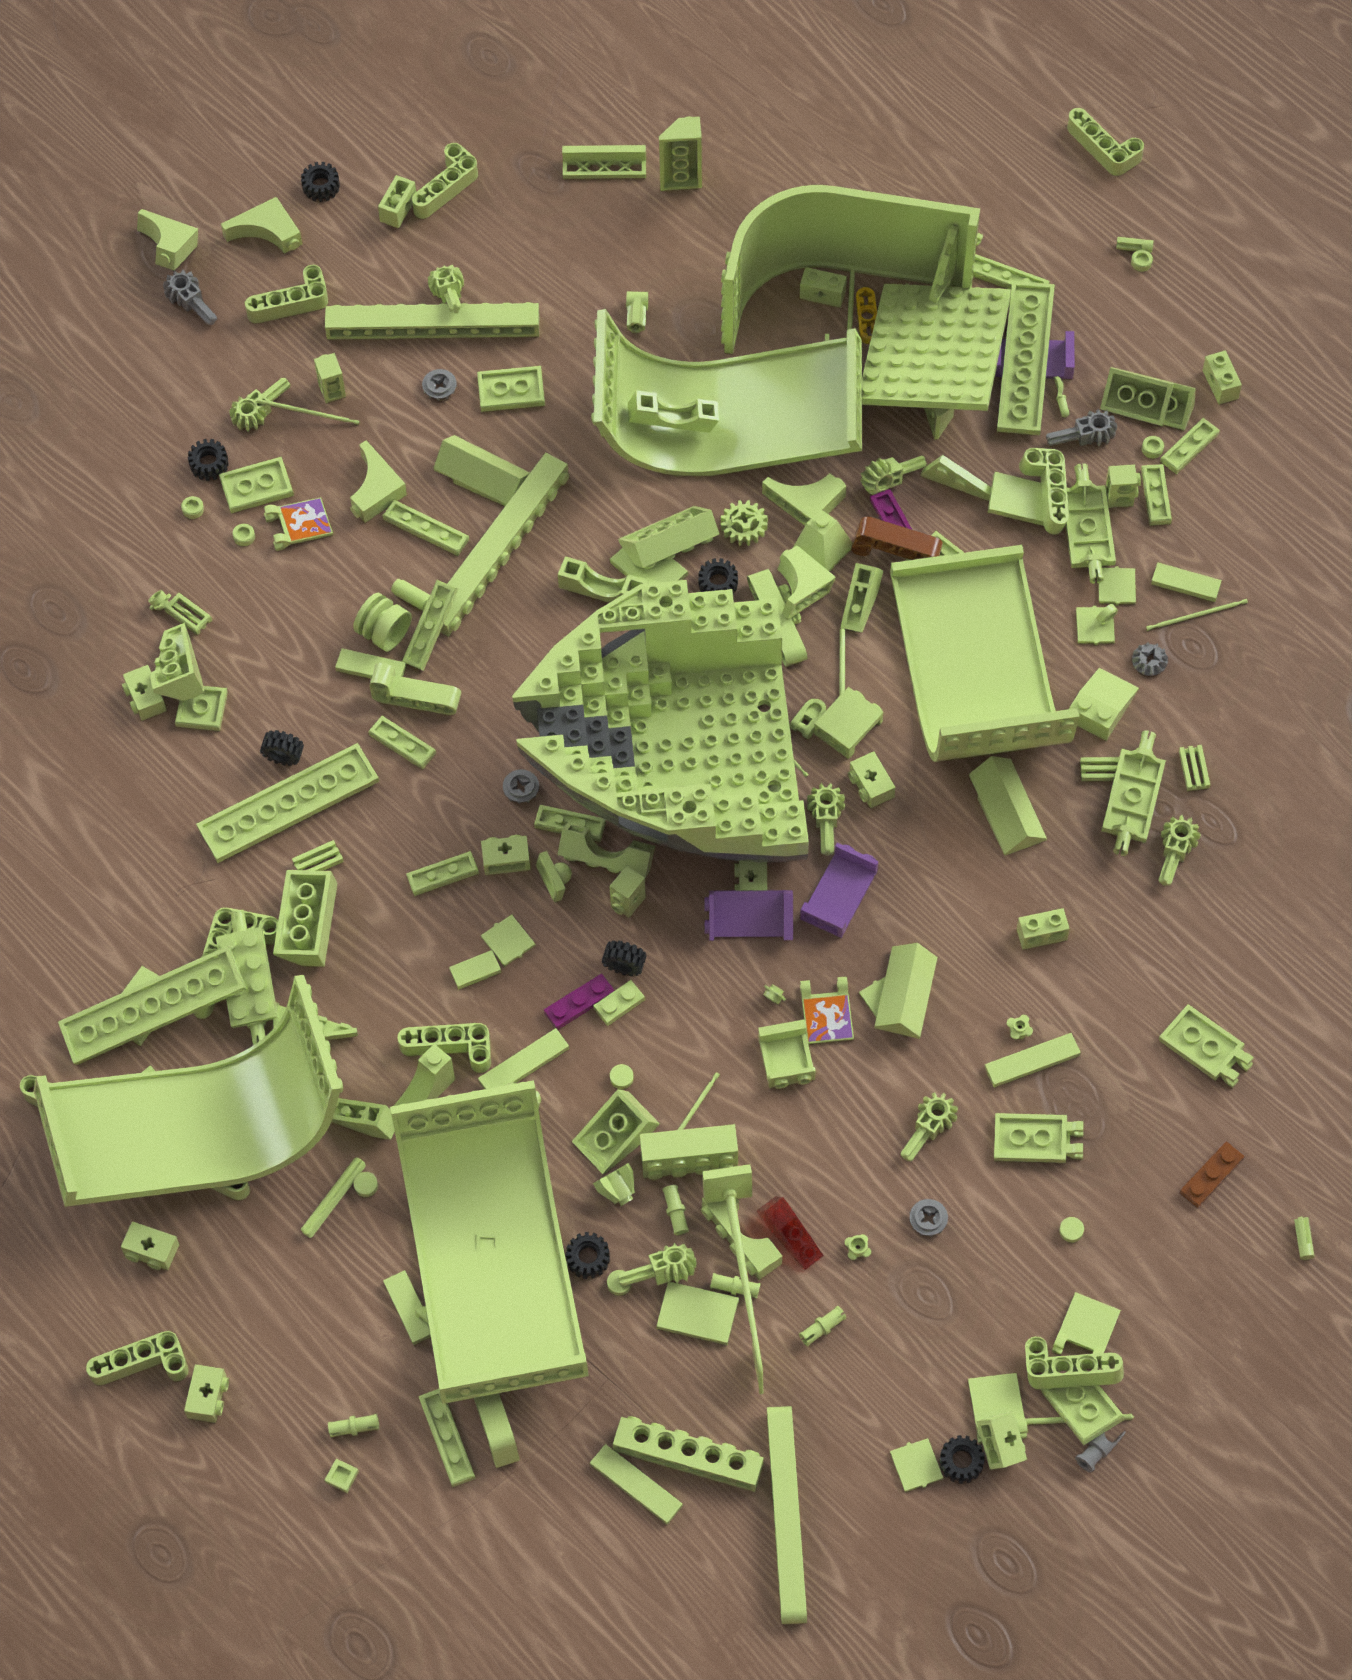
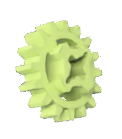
M738 500L737 506L731 503L730 510L724 509V515H721V531H724L725 538L730 536L731 543L737 540L739 546L743 542L750 546L751 540L758 543V536H765V531L768 529V516L764 515V508L758 510V503L752 506L750 505V500H747L746 504H742L741 500Z

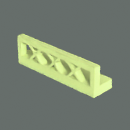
M646 145L562 146L563 179L646 178ZM567 165H577L579 169L576 172H567ZM597 165L600 169L598 171H590L588 167ZM611 165H618L621 169L611 171L609 167ZM632 165H642V171H632L630 167Z

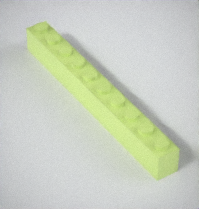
M445 303L439 305L326 306L325 331L327 339L539 337V303H462L459 313L450 312L448 305Z
M545 453L448 582V585L458 588V592L440 631L441 633L449 637L453 630L456 631L459 628L461 619L465 614L468 615L471 612L476 599L483 596L487 584L494 581L499 568L508 562L510 553L513 549L516 550L520 546L522 537L525 533L531 531L536 518L541 517L548 502L555 499L557 490L561 485H565L569 479L567 463Z

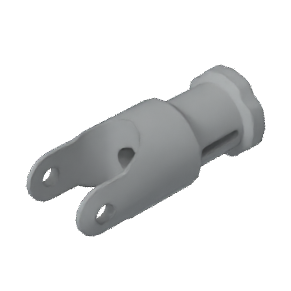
M1125 1431L1114 1442L1107 1440L1105 1432L1088 1443V1448L1082 1454H1078L1075 1457L1077 1463L1084 1470L1092 1473L1095 1470L1094 1466L1111 1452L1122 1439Z

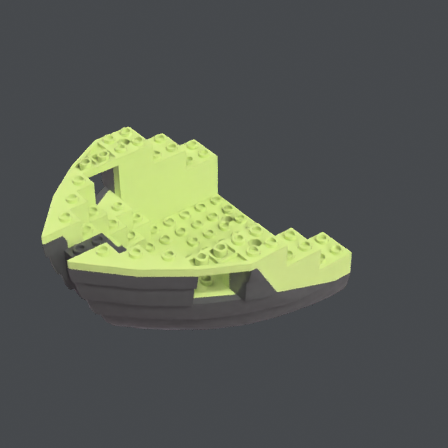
M687 580L640 584L598 609L554 645L513 694V704L516 711L520 710L523 718L528 723L531 722L540 737L516 739L520 754L542 775L577 803L629 834L680 852L722 860L791 862L808 859L809 839L804 801H799L781 665L782 632L777 599L734 603L732 589L688 593ZM630 630L601 649L600 633ZM766 704L770 707V710L762 712L758 707ZM775 784L780 787V790L778 792H771L768 790V787Z

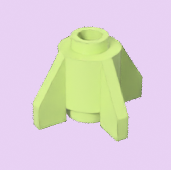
M629 1163L593 1183L597 1192L614 1204L619 1202L621 1206L633 1199L632 1194L635 1193L634 1175Z

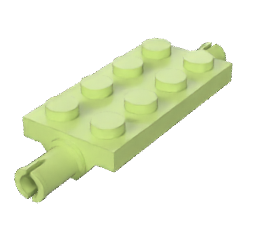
M1077 464L1074 467L1076 483L1071 488H1067L1069 518L1065 526L1071 568L1088 567L1090 582L1095 583V578L1097 577V583H1101L1104 581L1102 566L1115 565L1116 563L1105 485L1096 486L1089 480L1087 464H1083L1082 471L1081 464Z
M1146 730L1142 731L1140 744L1136 750L1122 749L1120 752L1101 829L1103 832L1117 835L1113 852L1119 854V850L1122 847L1121 856L1128 854L1131 839L1146 843L1166 760L1156 758L1153 754L1152 748L1156 734L1151 732L1149 739H1147L1149 731Z
M237 910V913L235 911L230 912L234 932L216 937L218 950L226 946L231 948L246 986V990L226 998L231 1027L247 1026L250 1028L252 1042L255 1045L265 1037L264 1026L266 1022L278 1018L263 928L257 927L248 930L245 911Z

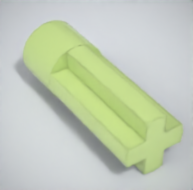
M1117 237L1116 249L1129 251L1146 250L1152 253L1154 240Z
M1298 1217V1219H1294L1300 1259H1313L1315 1256L1309 1218Z

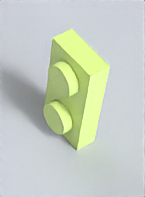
M630 980L593 1006L596 1013L609 1026L645 1001V996Z

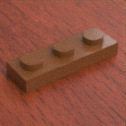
M1226 1141L1180 1190V1194L1196 1208H1199L1244 1160L1245 1156Z

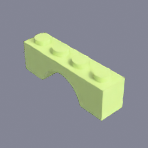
M636 390L627 403L628 422L710 433L719 422L717 401L696 399L687 404L672 405L660 401L657 393Z
M566 556L558 573L559 588L609 603L638 585L649 583L648 580L627 575L622 579L608 578L593 571L586 562Z
M567 823L562 829L557 855L563 856L568 861L578 860L585 862L586 865L591 867H605L613 873H619L628 866L646 878L651 869L655 846L633 840L622 851H606L594 842L589 828Z
M702 1198L701 1212L708 1221L712 1220L715 1223L717 1233L722 1239L726 1237L731 1244L729 1245L731 1251L736 1256L726 1201L705 1204L704 1198ZM735 1199V1201H736V1207H737V1212H738V1210H739V1200H738V1199ZM741 1233L746 1268L751 1276L755 1275L760 1280L782 1264V1255L769 1238L752 1239Z

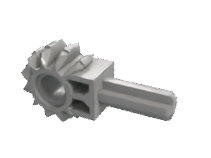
M182 270L181 273L174 271L173 276L167 275V281L163 284L165 297L169 298L172 304L177 302L187 312L193 309L207 325H213L217 320V316L203 302L198 279L193 276L192 272L186 274Z
M1098 408L1096 413L1089 411L1087 416L1075 419V427L1048 433L1046 435L1047 443L1052 446L1078 439L1080 446L1091 445L1093 442H1097L1098 446L1101 445V442L1108 444L1110 439L1115 437L1117 423L1115 422L1114 415L1108 416V411L1100 413Z

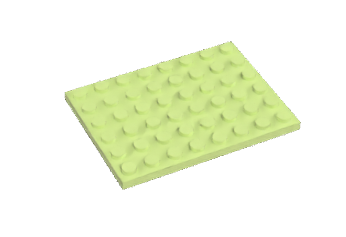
M884 284L862 376V405L988 411L1011 297L1010 289L979 287L966 289L958 286H947L937 303L929 300L932 286Z

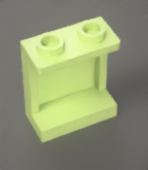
M848 687L814 723V734L847 759H850L854 754L855 746L876 724L880 725L883 722V711L877 704L867 701L862 693Z
M805 1020L758 1028V1039L769 1088L781 1089L789 1084L798 1083L803 1085L815 1080L816 1071L815 1067H813L807 1041Z

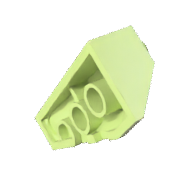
M183 623L165 630L159 646L161 651L159 658H156L154 662L156 668L155 671L151 672L150 676L152 690L156 694L182 701L196 698L204 693V687L187 627Z

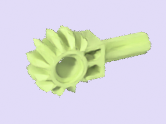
M453 265L437 267L427 277L430 291L433 296L441 298L443 303L447 302L450 312L459 313V309L462 308L459 298H462L460 291H462L461 288L464 286L463 275L459 268Z
M281 378L262 394L256 389L247 395L245 399L239 396L238 402H233L232 408L229 411L233 425H237L239 430L246 428L248 432L250 428L257 430L258 425H264V418L272 412L271 406L257 403V399L273 402L290 388L291 385L288 380Z
M919 456L902 463H898L893 457L884 460L878 458L876 462L871 461L869 466H865L866 470L861 473L862 478L860 482L868 493L874 495L902 484L903 474L923 468L927 463L924 456Z
M822 783L819 785V789L813 787L811 795L807 796V802L809 803L807 804V809L812 811L813 818L816 817V828H820L821 853L826 856L834 854V828L837 827V819L841 816V811L845 809L844 794H840L839 787L832 789L831 783L828 787H824ZM827 800L830 801L831 804L824 805L821 802Z
M1183 815L1180 816L1179 820L1172 817L1170 823L1166 822L1163 826L1164 830L1161 832V837L1164 838L1163 845L1165 849L1163 856L1166 858L1158 881L1164 886L1172 884L1179 861H1184L1186 852L1189 854L1192 849L1191 847L1196 848L1198 846L1197 840L1200 839L1201 834L1198 832V824H1192V818L1186 821ZM1176 833H1183L1185 837H1179Z
M934 1092L932 1093V1099L925 1096L923 1098L924 1103L919 1104L918 1110L921 1112L918 1113L915 1125L916 1132L900 1154L906 1161H913L928 1138L934 1140L939 1132L942 1133L944 1131V1127L951 1129V1122L957 1121L955 1113H957L958 1108L957 1106H952L954 1102L952 1098L945 1100L946 1094L942 1093L939 1098ZM938 1109L944 1114L935 1116L932 1111Z
M674 1243L672 1247L665 1246L664 1251L650 1254L649 1265L619 1273L618 1280L621 1286L652 1277L655 1278L657 1285L669 1283L672 1280H675L678 1284L679 1280L687 1281L688 1276L694 1275L697 1261L691 1248H687L685 1244L677 1246Z

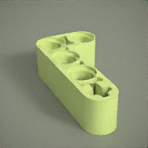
M1074 108L1070 111L1067 125L1069 133L1109 173L1120 176L1141 162L1144 150V143L1141 139L1130 138L1119 144L1084 109Z
M450 143L444 149L447 169L413 195V211L416 217L424 219L431 216L477 179L478 168L476 158L458 143Z
M317 265L306 266L303 270L305 283L303 285L248 297L245 301V308L249 321L261 323L325 308L328 304V296L321 268Z
M1029 448L1025 451L1019 463V469L1025 475L1040 476L1044 528L1050 534H1059L1069 518L1064 455L1055 449Z
M385 663L375 664L370 682L371 696L378 702L447 715L456 714L461 696V690L454 686L395 676L394 668Z
M482 1023L407 1027L398 1033L397 1038L400 1051L406 1056L423 1055L435 1044L446 1054L469 1052L471 1068L477 1073H484L491 1067L489 1030ZM479 1034L485 1036L481 1040L474 1039ZM454 1036L461 1037V1039L456 1042L450 1040ZM432 1037L438 1039L434 1043L427 1042V1040ZM483 1056L485 1060L478 1062L475 1061V1058Z
M164 1331L90 1359L86 1366V1371L91 1381L96 1385L110 1383L163 1363L168 1377L173 1381L185 1379L189 1372L180 1342L176 1334L171 1331ZM169 1341L174 1342V1345H173L172 1348H170V1349H164V1348H163V1345H164L166 1342H169ZM144 1350L151 1351V1354L148 1357H140V1354ZM120 1359H128L124 1366H117V1362ZM108 1364H111L112 1370H110ZM173 1364H182L179 1370H170ZM101 1368V1373L97 1374L96 1369Z
M1035 1336L1026 1342L1028 1382L1035 1389L1110 1385L1119 1383L1124 1377L1123 1361L1120 1355L1116 1353L1049 1357L1047 1343L1043 1338ZM1034 1351H1041L1038 1354L1033 1353ZM1085 1369H1092L1089 1372L1083 1371ZM1062 1370L1068 1371L1066 1373H1059ZM1037 1372L1043 1373L1041 1375H1035V1373Z
M499 1393L474 1398L496 1468L520 1461L515 1439Z

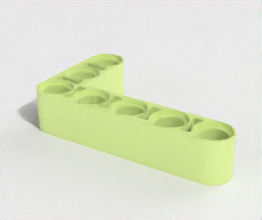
M221 908L216 911L202 957L218 950L217 944H215L216 937L234 932L230 912L235 911L237 913V909ZM245 911L246 924H253L251 928L247 929L263 928L265 944H275L278 920L272 916ZM226 919L231 920V921H230L229 923H227V924H222V923H221L223 920H226ZM269 928L275 929V931L271 933L266 932V930ZM215 1004L193 1014L200 1019L207 1018L213 1012Z

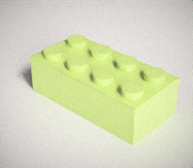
M735 1124L640 1134L643 1178L656 1180L668 1175L682 1177L687 1173L702 1175V1171L738 1166Z

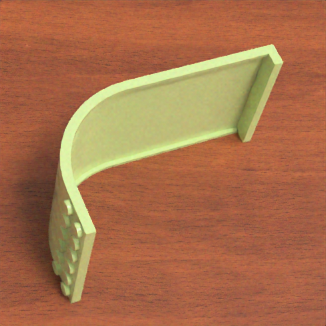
M829 185L795 187L767 198L745 217L735 235L731 252L727 251L725 265L727 267L726 270L723 269L721 282L723 283L721 295H723L721 307L723 308L721 320H723L721 344H724V353L733 354L741 316L751 296L764 283L791 270L805 267L830 268L849 272L854 270L856 273L933 284L939 264L938 258L943 251L951 225L959 228L956 274L948 286L970 289L973 281L980 208Z
M606 309L597 310V319L595 320L597 337L594 338L596 356L593 358L595 394L592 395L594 412L591 418L593 425L597 426L601 436L606 439L617 454L627 461L663 474L712 476L862 451V340L855 328L847 330L846 338L721 360L688 362L662 358L641 350L623 336ZM636 390L657 393L660 401L672 405L687 404L696 399L717 401L719 422L710 433L628 422L627 403Z
M1022 545L891 563L890 575L918 718L927 751L934 762L1070 743L1074 739L1080 717L1078 708L1055 710L1024 568Z
M304 975L294 977L285 1013L276 1027L252 1047L225 1060L196 1067L49 1084L46 1075L36 1076L34 1095L64 1206L240 1184L274 1173L293 1163L311 1150L324 1136L331 1124L335 1109L339 1106L338 1098L340 1093L343 1092V1083L341 1078L337 1077L336 1061L331 1058L330 1043L328 1040H325L324 1025L318 1019L317 1004L312 1001L311 986L306 983Z
M534 1080L390 1107L414 1232L442 1404L589 1376L552 1192ZM476 1233L500 1234L498 1248H494L495 1238H481L480 1251H476Z

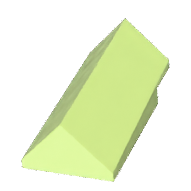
M1111 367L1100 409L1160 426L1167 425L1185 430L1194 408L1196 388Z
M455 435L442 441L434 465V471L452 478L454 484L503 506L507 505L530 474V472Z
M991 756L969 774L978 794L977 799L1004 855L1047 841L1011 759Z
M919 943L892 946L874 1028L920 1039L937 957Z

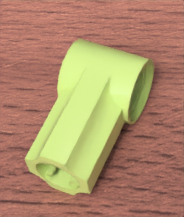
M627 291V330H630L632 333H640L645 330L648 292Z

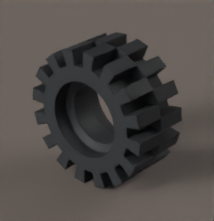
M314 162L315 166L309 164L308 169L304 168L301 174L304 194H306L308 199L312 197V201L315 202L317 198L319 202H323V198L329 201V196L334 198L336 196L335 193H338L340 188L336 168H332L330 163L326 166L325 162H321V165H318V162ZM319 178L328 180L324 185L313 184V181Z
M203 439L202 444L200 441L196 442L197 447L191 446V451H188V462L190 470L195 477L198 476L200 480H203L205 477L206 481H210V477H213V480H216V475L227 471V466H229L227 452L224 445L221 446L219 441L215 443L214 439H210V442H207V439ZM207 455L216 457V461L211 464H202L200 462L201 458Z
M716 558L712 559V563L709 560L706 561L705 566L702 565L698 573L700 592L732 589L734 595L738 585V571L735 570V565L730 566V561L728 560L724 563L723 558H720L719 562H716ZM713 575H723L727 581L724 584L715 585L710 582V578Z
M270 730L265 733L260 753L263 754L264 758L268 757L267 760H273L275 764L281 763L283 766H286V764L288 766L297 765L304 744L302 741H299L300 738L293 737L291 733L288 735L285 731L280 733L279 730H275V732Z
M613 940L612 942L609 941L606 945L601 962L604 967H608V970H614V973H622L624 976L626 974L629 976H639L642 973L647 955L642 948H637L635 944L630 945L629 942L623 943L620 940L618 942Z
M584 1232V1236H581L579 1233L577 1238H572L570 1240L571 1244L567 1245V1264L570 1267V1271L572 1273L575 1272L577 1277L582 1275L583 1279H587L588 1276H591L594 1279L596 1274L601 1276L603 1270L608 1268V1263L610 1262L608 1244L604 1242L602 1236L598 1238L597 1233L593 1232L592 1235H589V1232ZM584 1248H592L597 1252V1258L592 1263H583L579 1259L580 1251Z
M958 1435L957 1439L950 1438L949 1442L943 1445L939 1463L941 1464V1471H944V1476L946 1478L949 1476L952 1482H955V1480L959 1481V1484H963V1481L970 1483L973 1478L976 1480L979 1474H981L985 1462V1453L982 1452L983 1447L981 1444L978 1446L977 1440H970V1436L962 1438L961 1435ZM956 1452H967L972 1458V1463L966 1468L957 1467L953 1462V1455Z

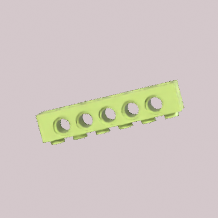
M628 1416V1418L621 1417L613 1441V1450L617 1453L753 1492L756 1491L764 1457H761L758 1452L736 1450L735 1446L728 1443H722V1445L712 1443L711 1439L703 1436L694 1438L682 1430H675L674 1432L666 1430L663 1425L658 1423L645 1424L642 1423V1420L633 1416ZM640 1434H644L648 1437V1440L639 1443L635 1438ZM663 1441H668L672 1444L666 1450L661 1449L658 1445ZM686 1448H692L695 1450V1454L685 1456L682 1451ZM713 1454L718 1456L719 1460L716 1463H709L706 1457ZM734 1461L742 1463L743 1467L739 1470H734L729 1465Z

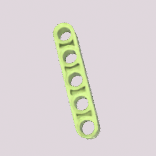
M766 569L748 575L747 582L755 601L777 599L782 632V661L785 667L807 660L806 649L792 618L787 619L782 615L785 603L770 570Z

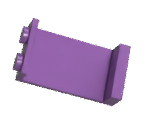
M1066 331L1064 341L1049 340L1046 378L1054 379V377L1058 376L1061 379H1073L1075 368L1074 331ZM1002 339L996 366V377H1002L1006 339Z
M837 843L835 845V854L808 903L804 902L801 908L800 919L842 938L878 871V861L869 854L863 855L855 851L849 845Z
M792 890L709 891V897H705V911H709V920H705V934H709V940H714V937L783 936L784 940H793Z

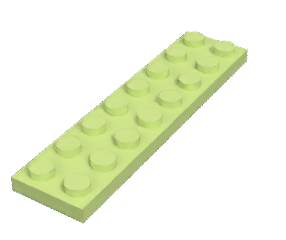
M1012 281L997 432L1040 435L1055 284Z
M356 743L196 825L215 860L219 863L378 783L379 777L359 744Z
M226 946L58 1021L73 1064L78 1065L246 990V986L231 948Z

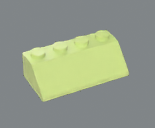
M688 116L678 118L659 136L660 191L702 188L700 117Z
M692 506L618 540L635 566L649 569L656 566V562L662 559L666 561L674 558L675 554L680 551L688 552L693 550L696 544L711 542L714 536L719 535V531L712 510Z
M286 871L273 951L274 956L301 966L325 967L338 884L331 871Z

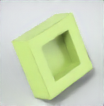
M336 1459L325 1478V1483L348 1493L359 1470Z

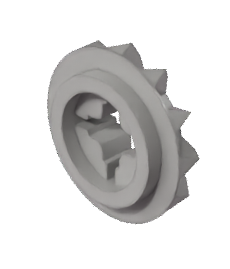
M436 369L426 374L422 387L424 393L430 399L436 398L439 401L440 398L448 399L449 395L454 394L457 382L451 372L444 369ZM442 382L444 388L439 387L438 389H436V384H441Z
M1147 642L1145 645H1139L1134 650L1132 663L1138 672L1153 676L1164 671L1168 663V656L1165 653V649L1160 648L1158 643L1153 645ZM1153 653L1154 660H1151L1148 664H1146L1147 657H1149L1150 654Z
M515 770L509 773L503 781L504 795L510 801H516L518 804L525 801L529 803L530 799L536 797L539 790L537 777L528 770ZM517 781H519V783H521L522 786H525L524 793L523 791L521 792L520 789H517Z
M924 1199L912 1207L909 1221L913 1230L919 1232L921 1236L929 1235L932 1237L935 1234H940L947 1226L948 1214L940 1202ZM923 1213L928 1216L935 1214L933 1217L934 1225L929 1221L922 1223L925 1217Z

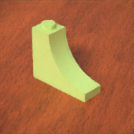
M277 197L221 223L223 236L227 242L242 237H257L272 242L283 253L295 250L302 245L300 231Z
M143 209L138 212L137 231L148 235L157 243L155 264L175 271L197 247L198 228Z
M367 440L359 445L361 457L368 467L367 475L360 489L350 497L352 505L350 509L356 518L360 517L364 523L387 509L393 500L399 501L407 495L406 485Z
M830 473L818 482L803 486L785 485L767 477L762 482V494L805 526L820 509L829 514L846 497V485L840 478H835Z
M798 546L791 550H785L782 553L777 570L786 578L792 595L786 601L782 615L790 619L830 593L836 577Z
M433 1044L418 1059L417 1070L411 1083L394 1106L438 1098L455 1080L452 1058L437 1045Z

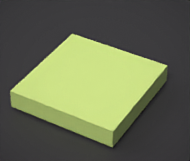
M203 686L204 693L198 697L185 701L179 700L175 720L176 727L220 731L228 693L227 688Z

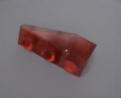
M775 1196L757 1210L769 1230L804 1270L824 1256L784 1197Z

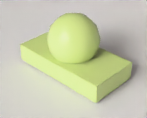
M542 852L538 856L536 867L553 901H561L566 889L564 884L572 876L571 868L563 862L553 864L548 852Z

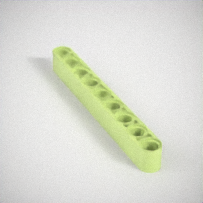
M767 1407L782 1625L807 1623L792 1407Z

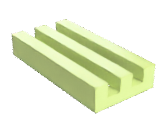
M180 593L164 608L165 612L181 624L185 623L186 627L196 635H199L200 630L204 629L206 624L212 621V616ZM180 601L203 619H198L196 616L191 614V612L183 608L177 602ZM172 607H174L175 609H177L179 612H181V613H182L183 615H185L187 618H185L184 616H182L180 613H178V612H177L176 610H174Z
M1197 745L1196 748L1188 746L1187 749L1179 747L1187 791L1210 788L1202 745ZM1196 753L1198 755L1203 784H1201L1195 758ZM1188 754L1190 756L1195 785H1192L1186 759Z
M1081 757V781H1113L1115 773L1086 774V772L1116 771L1119 757Z
M334 840L292 858L297 870H303L309 866L321 863L306 871H324L344 862ZM334 855L336 856V857L333 858V859H330V860H328V861H326V862H324V863H321L323 860H325V859H327V858H330V857H332V856H334Z

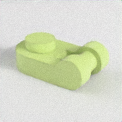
M819 699L808 700L791 721L790 729L798 730L802 733L803 737L810 739L814 733V723L826 711L825 703ZM806 719L810 721V723L808 725H805L804 723H802V721Z

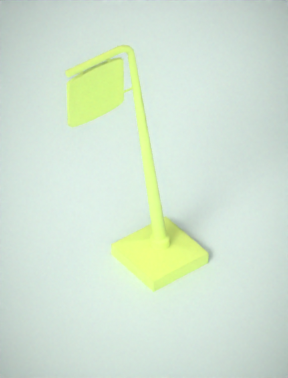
M749 1164L702 1171L705 1204L726 1201L752 1334V1352L759 1394H763V1366L735 1199L752 1197L751 1166Z

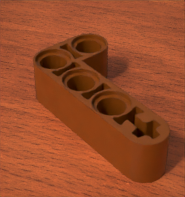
M863 517L857 526L851 550L856 555L868 556L872 548L909 560L940 556L943 542L939 538L876 518Z

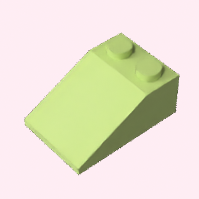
M1099 668L1080 690L1069 709L1078 708L1080 716L1078 727L1107 741L1139 688Z
M618 1089L572 1142L602 1174H605L640 1145V1134L652 1133L660 1123L630 1092Z

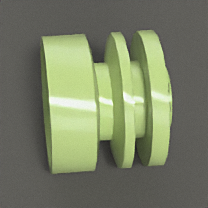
M378 592L370 596L362 605L355 618L353 628L356 633L363 635L367 640L372 639L373 644L388 652L394 649L404 638L410 627L412 614L398 604L393 605L392 600Z

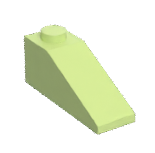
M859 563L855 564L840 628L863 632L879 592L883 570Z
M338 1098L339 1106L335 1109L332 1123L372 1137L392 1139L395 1130L391 1110L386 1105Z

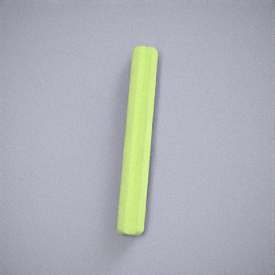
M357 1157L353 1159L301 1228L304 1235L309 1238L314 1236L354 1183L355 1177L363 1171L366 1166L364 1161Z

